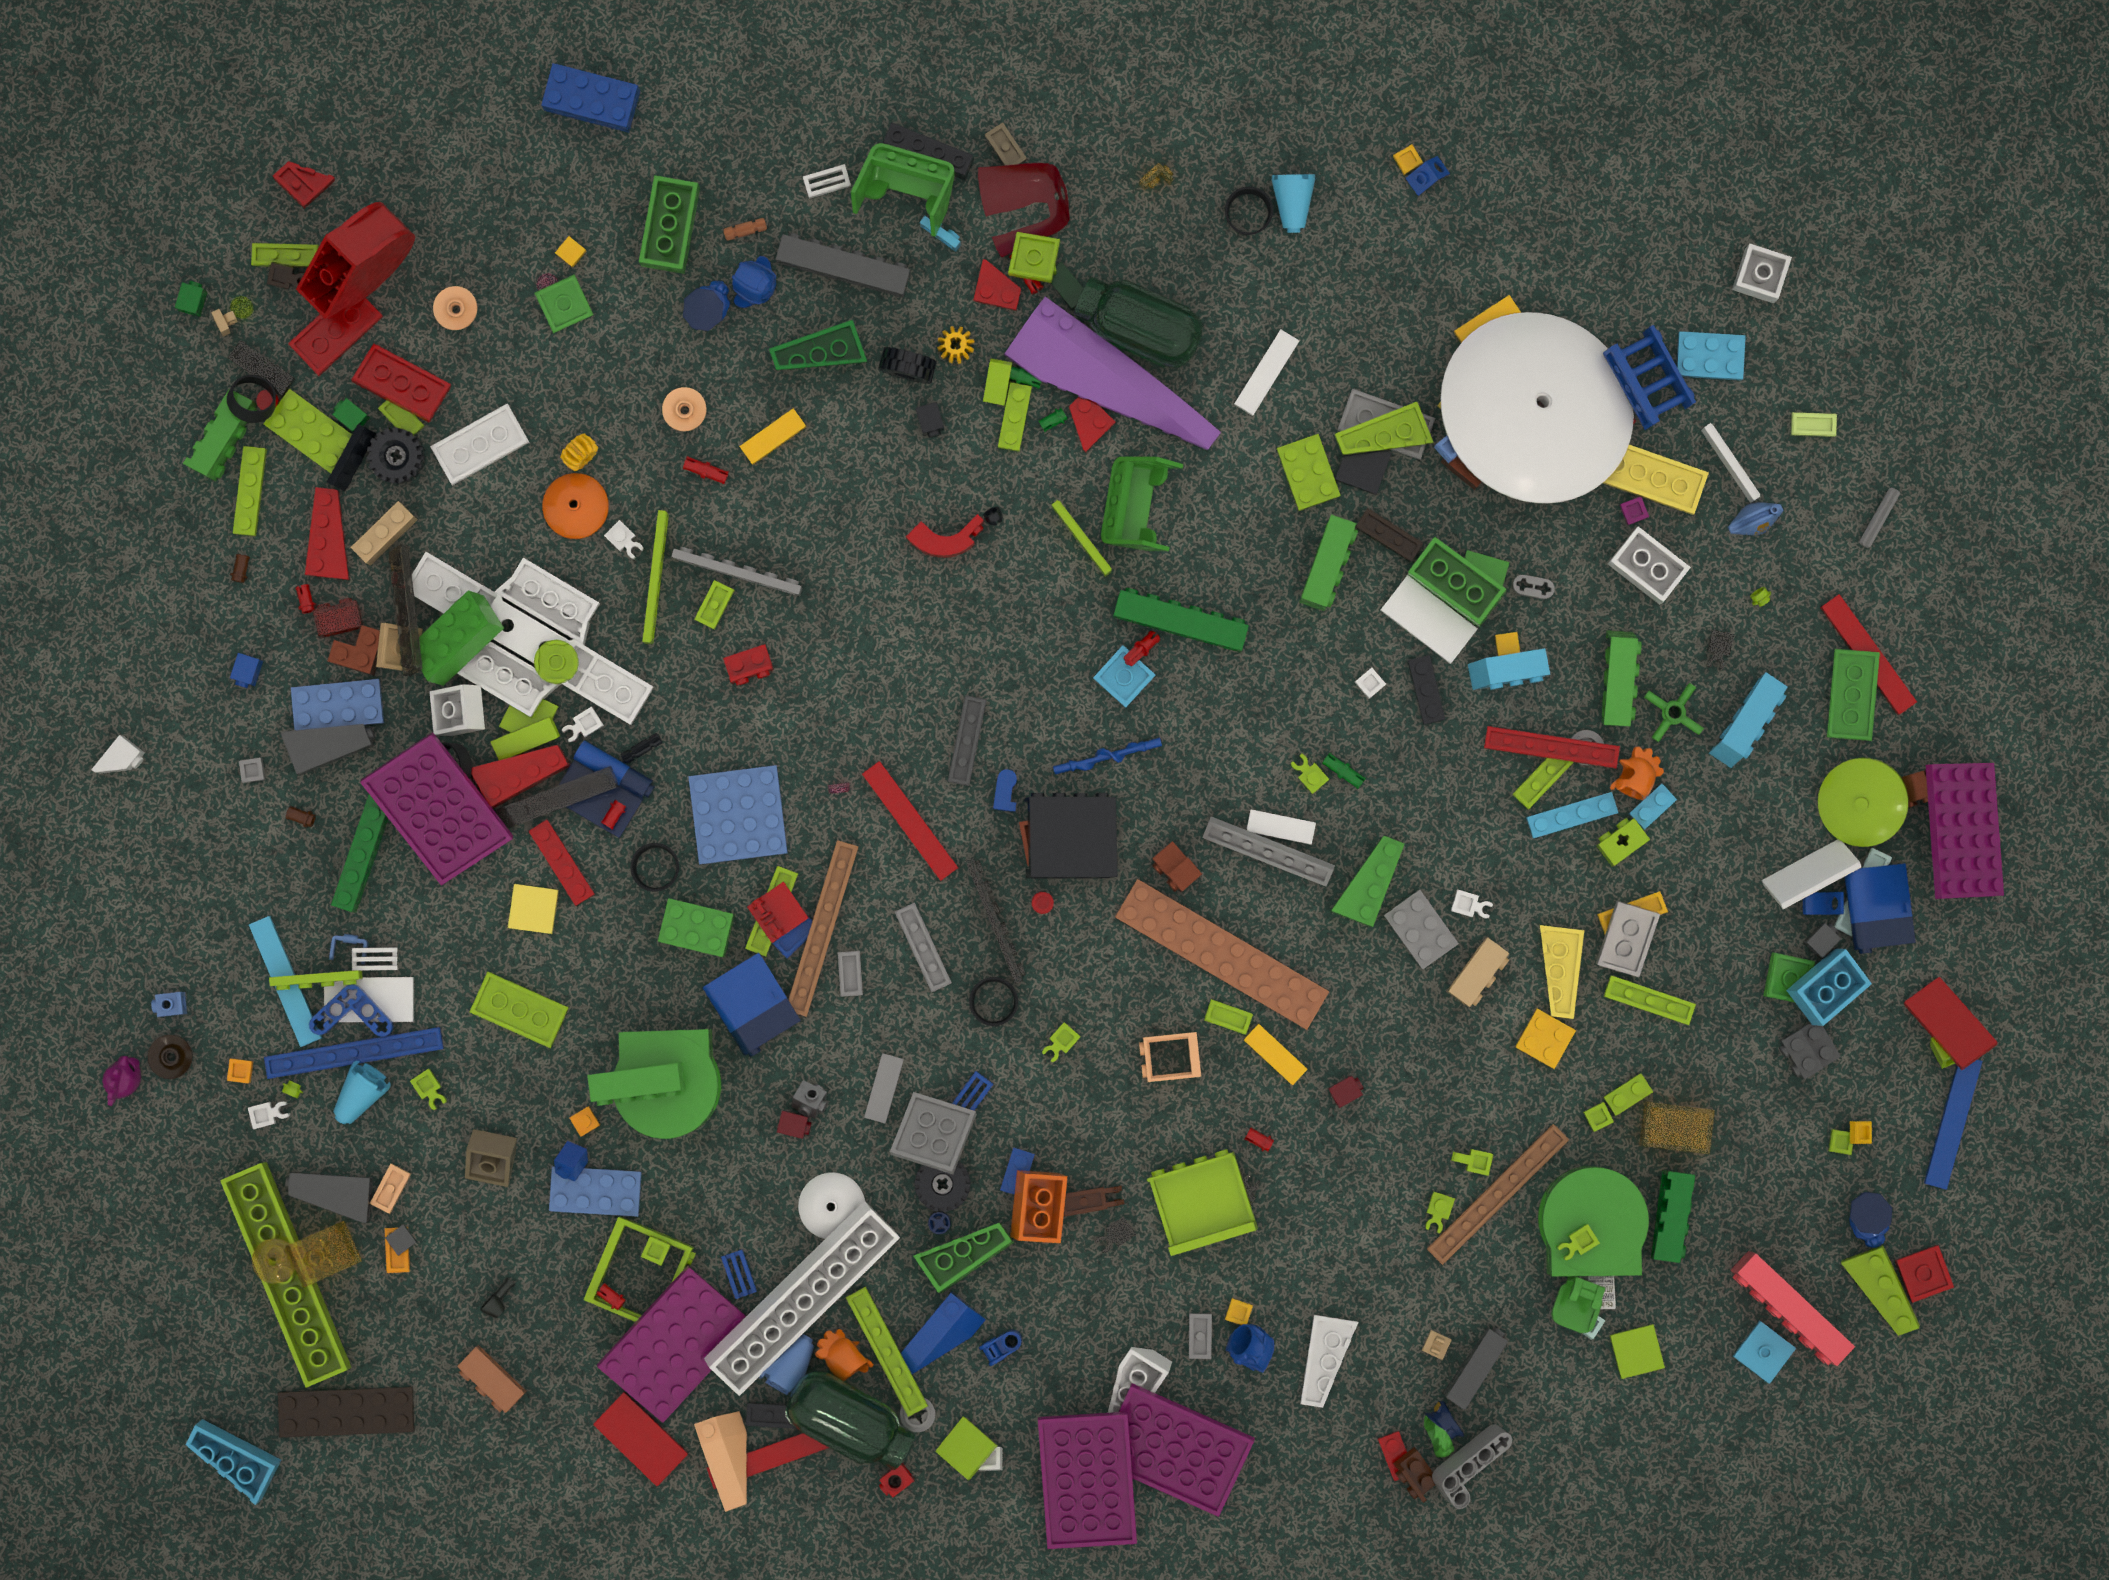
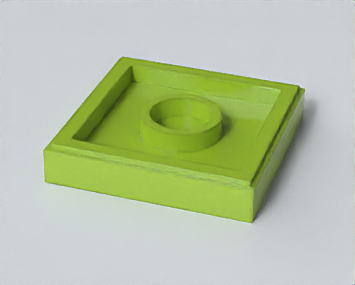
M1017 232L1008 275L1052 283L1060 239Z
M542 699L535 713L530 717L509 705L499 727L513 732L549 716L553 719L559 706Z
M1654 1324L1609 1335L1621 1379L1665 1368Z
M963 1416L935 1452L970 1481L998 1445Z

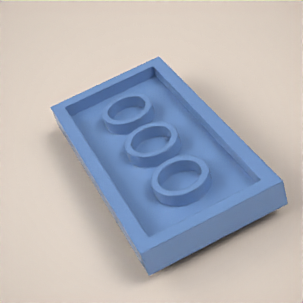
M380 679L291 687L294 730L384 723Z
M552 1166L549 1211L638 1217L642 1172L584 1168L576 1181H572L568 1178H561L555 1173V1166Z

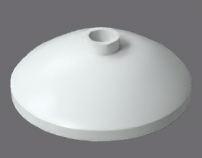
M834 1172L824 1173L810 1180L803 1188L798 1204L800 1218L811 1233L826 1239L865 1201V1198L858 1184L850 1177ZM830 1202L835 1204L833 1211L827 1209V1204Z

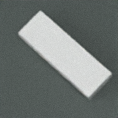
M1250 810L1246 830L1256 834L1312 845L1316 823Z

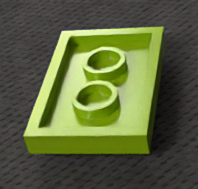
M1319 434L1276 449L1298 511L1341 496Z

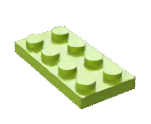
M291 389L287 391L278 403L271 417L264 422L266 427L329 473H332L352 436L350 432Z

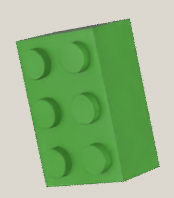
M668 898L658 942L725 958L735 914Z

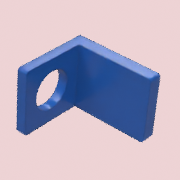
M1436 156L1425 161L1406 177V180L1419 196L1439 179L1448 176L1450 172L1439 157ZM1434 163L1440 167L1441 172L1435 168Z
M1815 892L1803 899V915L1844 914L1843 892ZM1834 897H1836L1838 900L1837 909H1834L1832 907V900Z

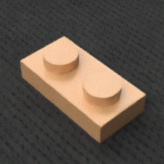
M390 1164L370 1204L391 1214L411 1173L394 1164Z

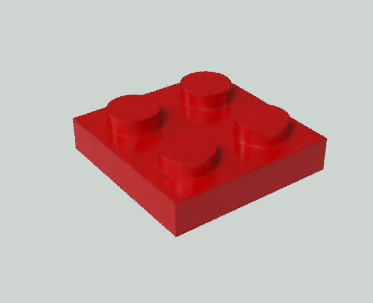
M1939 1245L1895 1260L1911 1303L1954 1288Z

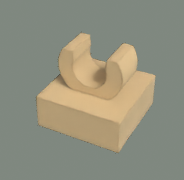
M220 309L211 312L222 337L230 334L228 326L238 322L233 311L222 315Z
M1430 1330L1422 1351L1443 1360L1451 1339Z

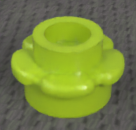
M1765 587L1754 591L1750 595L1753 601L1752 604H1758L1759 607L1767 604L1770 601L1771 591H1767Z
M289 1080L287 1084H282L284 1087L281 1092L298 1099L300 1093L303 1094V1091L300 1090L301 1085Z

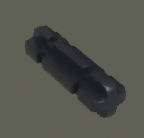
M655 733L649 737L650 739H645L631 747V750L621 753L623 761L628 764L634 761L635 757L639 758L652 750V747L661 745L662 739L659 734Z

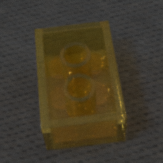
M1644 1101L1639 1146L1710 1155L1715 1110Z

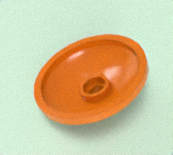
M571 473L557 478L547 488L543 498L542 510L547 524L558 535L569 539H583L593 535L603 526L608 516L609 502L604 488L597 480L585 474ZM574 500L577 501V507L571 508L570 503Z

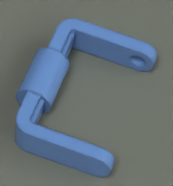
M344 934V936H333L329 960L334 959L336 940L350 944L362 943L364 944L363 948H368V941L366 939H359L357 935ZM362 953V957L367 956V953Z

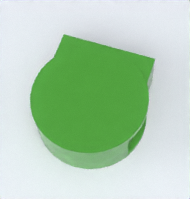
M712 1029L619 1032V1061L615 1071L682 1063L685 1090H680V1095L664 1097V1093H657L658 1098L642 1100V1096H635L636 1101L620 1103L619 1099H614L620 1115L633 1129L653 1138H676L697 1130L712 1116L721 1094V1075L713 1057Z
M1598 1166L1577 1167L1558 1176L1544 1192L1538 1210L1539 1231L1546 1245L1547 1274L1550 1276L1642 1275L1641 1248L1648 1233L1649 1216L1645 1200L1633 1182L1616 1171ZM1588 1224L1600 1244L1582 1255L1576 1250L1571 1259L1564 1260L1563 1257L1568 1255L1569 1249L1564 1247L1558 1250L1557 1246L1564 1242H1571L1568 1235Z

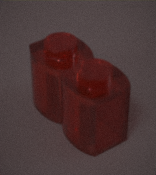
M352 598L339 600V604L331 606L330 603L320 604L317 606L318 609L313 610L317 633L320 638L359 630L363 625L359 604L356 600L352 601Z

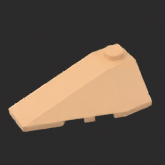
M740 1411L716 1416L694 1424L725 1512L746 1505L747 1431Z

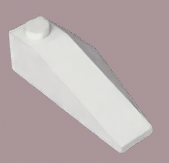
M1131 1347L1119 1365L1108 1413L1119 1411L1131 1383L1155 1393L1169 1373L1172 1361L1154 1350Z

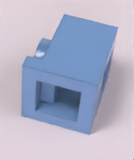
M185 992L155 995V1000L151 1002L152 1011L157 1013V1017L187 1014ZM166 1000H168L171 1004L168 1009L164 1007V1002Z

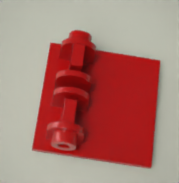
M784 882L747 906L771 943H774L808 919V916Z

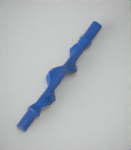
M1156 738L1139 743L1131 742L1128 743L1125 749L1114 752L1101 748L1097 750L1095 757L1081 761L1069 760L1067 763L1053 766L1055 775L1067 771L1073 772L1076 769L1086 771L1092 769L1095 763L1111 758L1120 763L1127 754L1138 751L1146 752V750L1162 746L1161 740Z

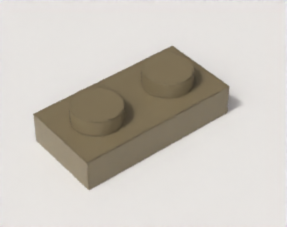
M1003 122L984 134L1004 165L1022 164L1027 161L1026 156Z

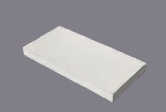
M505 404L430 447L451 485H455L530 442L508 404Z
M1408 575L1380 610L1449 664L1453 662L1478 629Z
M1837 839L1763 879L1762 883L1782 909H1785L1861 868V864L1847 846Z
M371 977L356 980L357 984L354 985L361 987L392 1022H414V977ZM343 981L334 982V986L324 987V1006L347 986L343 985ZM349 989L350 995L346 999H343L341 996L339 1000L343 1001L348 1008L350 1005L346 1002L351 998L357 999V990ZM334 1003L330 1008L331 1014L339 1016L342 1013L341 1005ZM370 1004L364 1005L362 1007V1014L365 1017L372 1016L374 1012L373 1007ZM351 1010L339 1022L363 1021ZM324 1012V1016H326L324 1022L327 1020L333 1022V1019L329 1018L326 1012ZM378 1013L376 1018H374L370 1022H380L377 1018L381 1017V1015Z

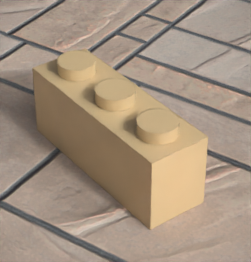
M398 501L351 548L366 564L371 566L418 519Z
M1488 937L1485 938L1447 992L1467 1007H1470L1472 1004L1476 1006L1483 997L1480 993L1484 987L1489 988L1495 981L1496 977L1493 976L1498 968L1502 970L1508 963L1509 959L1506 957L1509 953Z

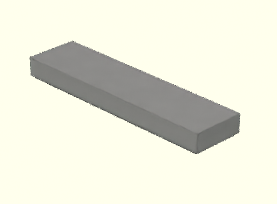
M915 902L895 911L931 992L951 984L952 982Z

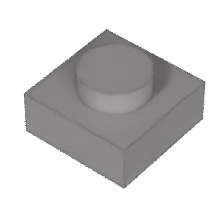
M262 758L239 761L242 783L266 780Z

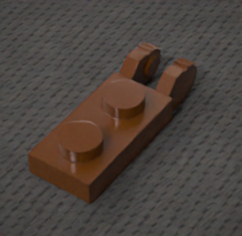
M1122 1186L1099 1187L1066 1193L1063 1217L1106 1210L1107 1207L1125 1204L1124 1199L1106 1202L1105 1198L1106 1193L1122 1191Z

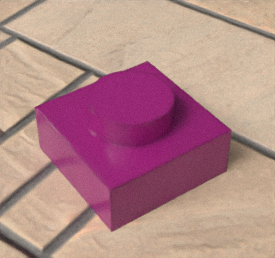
M1641 496L1619 505L1627 526L1649 517Z

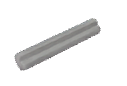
M1892 487L1888 489L1859 541V544L1866 548L1871 547L1900 495L1897 489Z

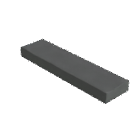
M965 695L947 782L965 786L970 785L987 699Z

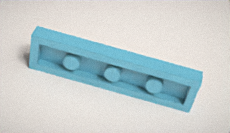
M1609 792L1529 816L1526 819L1534 839L1617 814L1618 810L1613 794Z

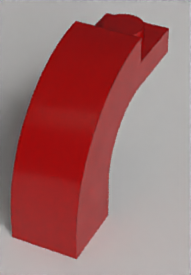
M977 514L959 533L952 536L937 535L921 521L906 536V539L916 549L927 555L938 558L954 557L968 551L975 545V542L970 537L972 535L976 537L984 529L982 526L984 520Z

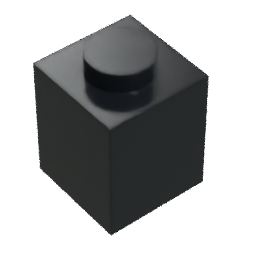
M937 402L916 408L923 436L928 435L929 438L941 435V431L945 429Z

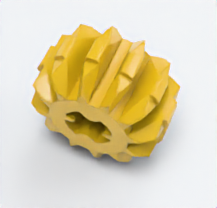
M951 326V334L946 330L942 331L945 338H938V342L943 345L938 346L937 349L938 351H944L941 355L942 359L950 355L949 363L952 364L954 358H957L958 364H961V356L968 360L969 355L966 352H974V348L969 346L974 344V339H968L971 335L969 331L962 335L963 327H959L957 333L954 326ZM952 341H956V343L960 341V348L956 350V347L952 349Z
M585 433L580 434L566 445L565 449L562 450L560 458L567 467L577 471L592 460L598 451V446Z

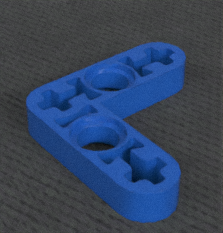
M347 985L309 1022V1029L312 1033L324 1035L353 1010L377 1036H388L394 1028L391 1019L358 985ZM349 989L357 990V999H349L346 1003L350 1006L347 1008L346 1004L339 1000V998L342 996L343 999H346L350 995ZM334 1003H338L342 1007V1013L339 1016L331 1014L330 1008ZM366 1004H370L374 1009L370 1017H365L362 1014V1007ZM326 1012L327 1016L333 1019V1022L331 1023L330 1020H327L323 1024L324 1030H316L317 1024L315 1021L324 1020L326 1016L323 1013ZM378 1013L381 1015V1017H378L377 1019L381 1023H388V1025L386 1026L387 1032H379L378 1029L380 1026L376 1021H374L372 1024L370 1023L371 1020L376 1018Z

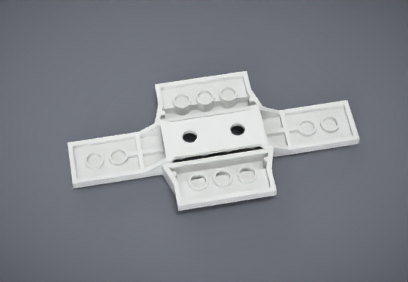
M425 552L403 588L406 592L443 614L468 590L484 595L501 624L506 619H510L514 623V627L510 632L502 630L493 639L533 663L535 653L541 643L551 640L567 642L577 652L579 666L574 677L562 684L630 725L634 722L654 688L585 646L590 625L589 621L600 603L525 558L521 560L512 577L493 592L428 552ZM503 598L569 636L572 640L564 638L503 601ZM491 641L458 672L459 675L476 685H481V688L530 717L533 716L542 699H545L561 685L546 682L540 678L533 666Z

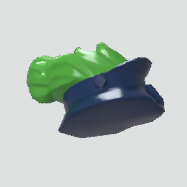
M1438 1401L1433 1412H1424L1426 1415L1424 1427L1432 1441L1434 1454L1436 1457L1442 1458L1454 1452L1452 1440L1456 1437H1464V1433L1451 1415L1446 1403Z

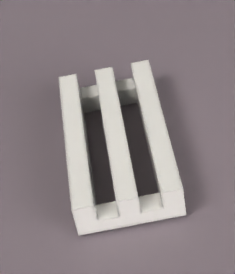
M845 164L803 176L809 199L851 187ZM840 171L843 172V175L809 184L810 180ZM845 179V182L836 184L813 192L811 191V189Z
M397 947L352 948V971L397 970ZM392 952V956L357 957V953ZM392 961V965L357 966V962Z

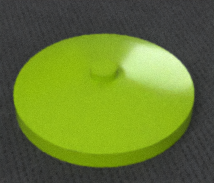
M1854 758L1839 764L1825 777L1818 794L1819 814L1828 831L1838 840L1858 847L1878 845L1894 836L1903 825L1909 808L1908 791L1901 776L1888 764L1873 758Z

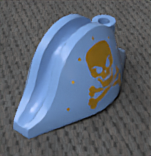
M1750 503L1742 508L1730 523L1728 529L1730 534H1763L1771 528L1784 510L1781 504Z

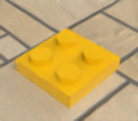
M1536 1008L1515 1048L1555 1069L1576 1030Z

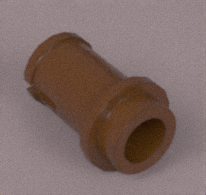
M236 554L233 573H230L232 581L244 583L245 579L248 578L246 572L250 559L249 556Z
M290 806L286 812V819L303 824V827L307 828L314 825L316 815L312 811L306 812Z

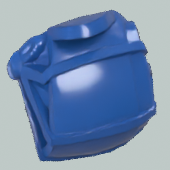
M759 256L756 262H740L735 275H732L733 290L737 293L734 298L735 305L740 308H747L755 304L767 302L774 294L776 288V275L772 271L769 259L765 256Z
M1243 1324L1230 1335L1226 1351L1230 1353L1235 1364H1242L1250 1370H1257L1263 1373L1274 1353V1339L1257 1325Z

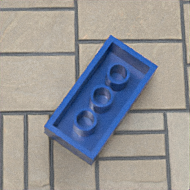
M552 63L541 106L546 112L629 133L640 89L636 84Z

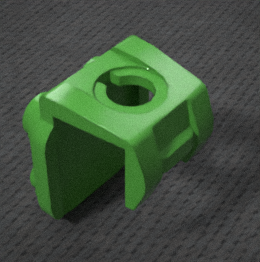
M1568 1276L1566 1283L1560 1286L1551 1312L1553 1321L1558 1325L1579 1333L1590 1332L1596 1324L1602 1306L1605 1287L1576 1276Z

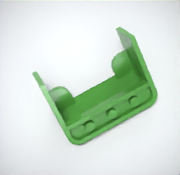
M884 143L876 144L871 148L851 190L853 213H858L865 197L870 199L882 198L888 188L927 199L926 211L930 215L931 236L936 237L948 210L955 176L954 167L947 161Z
M1118 457L1114 461L1111 471L1101 531L1102 541L1114 546L1145 551H1169V547L1156 544V533L1154 530L1147 528L1153 487L1160 486L1165 482L1168 469H1183V464L1160 457Z

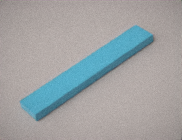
M271 916L249 924L270 976L295 975ZM290 985L289 990H276L300 1047L322 1039L321 1035H316L309 1029V1022L313 1015L302 989H299V985Z

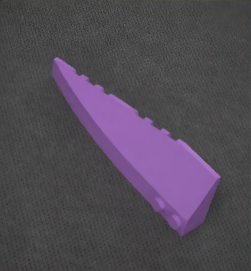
M1044 297L1004 353L1007 358L1025 369V371L1039 381L1046 384L1048 382L1057 386L1058 389L1067 390L1077 394L1080 398L1094 401L1097 405L1128 418H1135L1142 421L1141 423L1145 425H1152L1169 435L1173 434L1181 437L1182 440L1208 450L1221 433L1154 376L1047 297Z

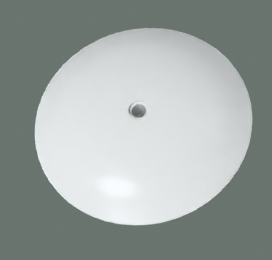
M1525 312L1502 316L1487 322L1473 331L1454 352L1446 368L1441 387L1443 424L1448 439L1460 460L1487 486L1501 494L1521 501L1532 503L1564 502L1585 495L1597 488L1615 471L1622 461L1630 443L1634 419L1633 407L1603 355V352L1608 348L1581 326L1564 318L1543 313ZM1536 401L1542 402L1544 408L1539 407Z

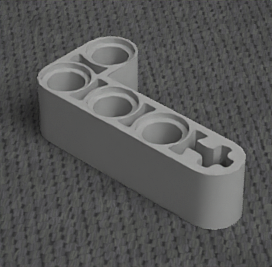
M1490 1425L1438 1466L1432 1474V1479L1442 1496L1455 1508H1465L1470 1502V1494L1464 1484L1509 1449L1512 1444L1511 1435L1499 1425Z

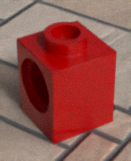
M900 1461L880 1477L879 1481L881 1484H879V1487L886 1496L890 1494L893 1498L914 1482L915 1478ZM892 1475H897L901 1478L902 1482L899 1486H892L889 1483V1478Z

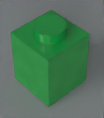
M190 281L189 284L182 283L175 308L180 312L201 317L208 292L202 288L200 283Z
M347 398L336 404L334 407L335 412L332 414L353 432L358 424L364 426L370 419L366 413Z

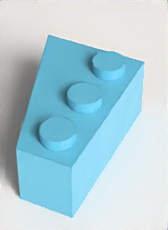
M1545 648L1484 658L1468 664L1473 690L1490 687V690L1503 688V684L1509 683L1510 687L1522 685L1525 680H1530V683L1543 681L1544 676L1550 675Z

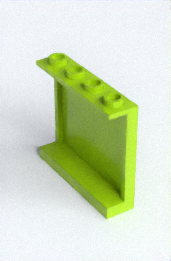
M1225 1149L1216 1152V1157L1210 1159L1202 1156L1193 1159L1194 1164L1187 1166L1185 1162L1173 1165V1170L1165 1172L1164 1169L1151 1172V1177L1147 1178V1181L1150 1182L1169 1242L1168 1249L1171 1256L1258 1229L1234 1151L1228 1153V1150Z

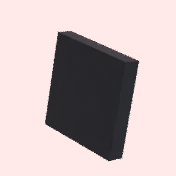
M1380 450L1344 455L1335 481L1377 495L1392 453Z

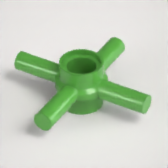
M1689 683L1677 701H1670L1668 703L1649 690L1645 694V699L1662 710V717L1664 719L1651 737L1653 740L1659 742L1670 725L1682 723L1697 735H1700L1704 728L1686 716V709L1684 707L1696 689L1694 685ZM1670 707L1678 709L1679 716L1677 719L1669 716L1668 711Z

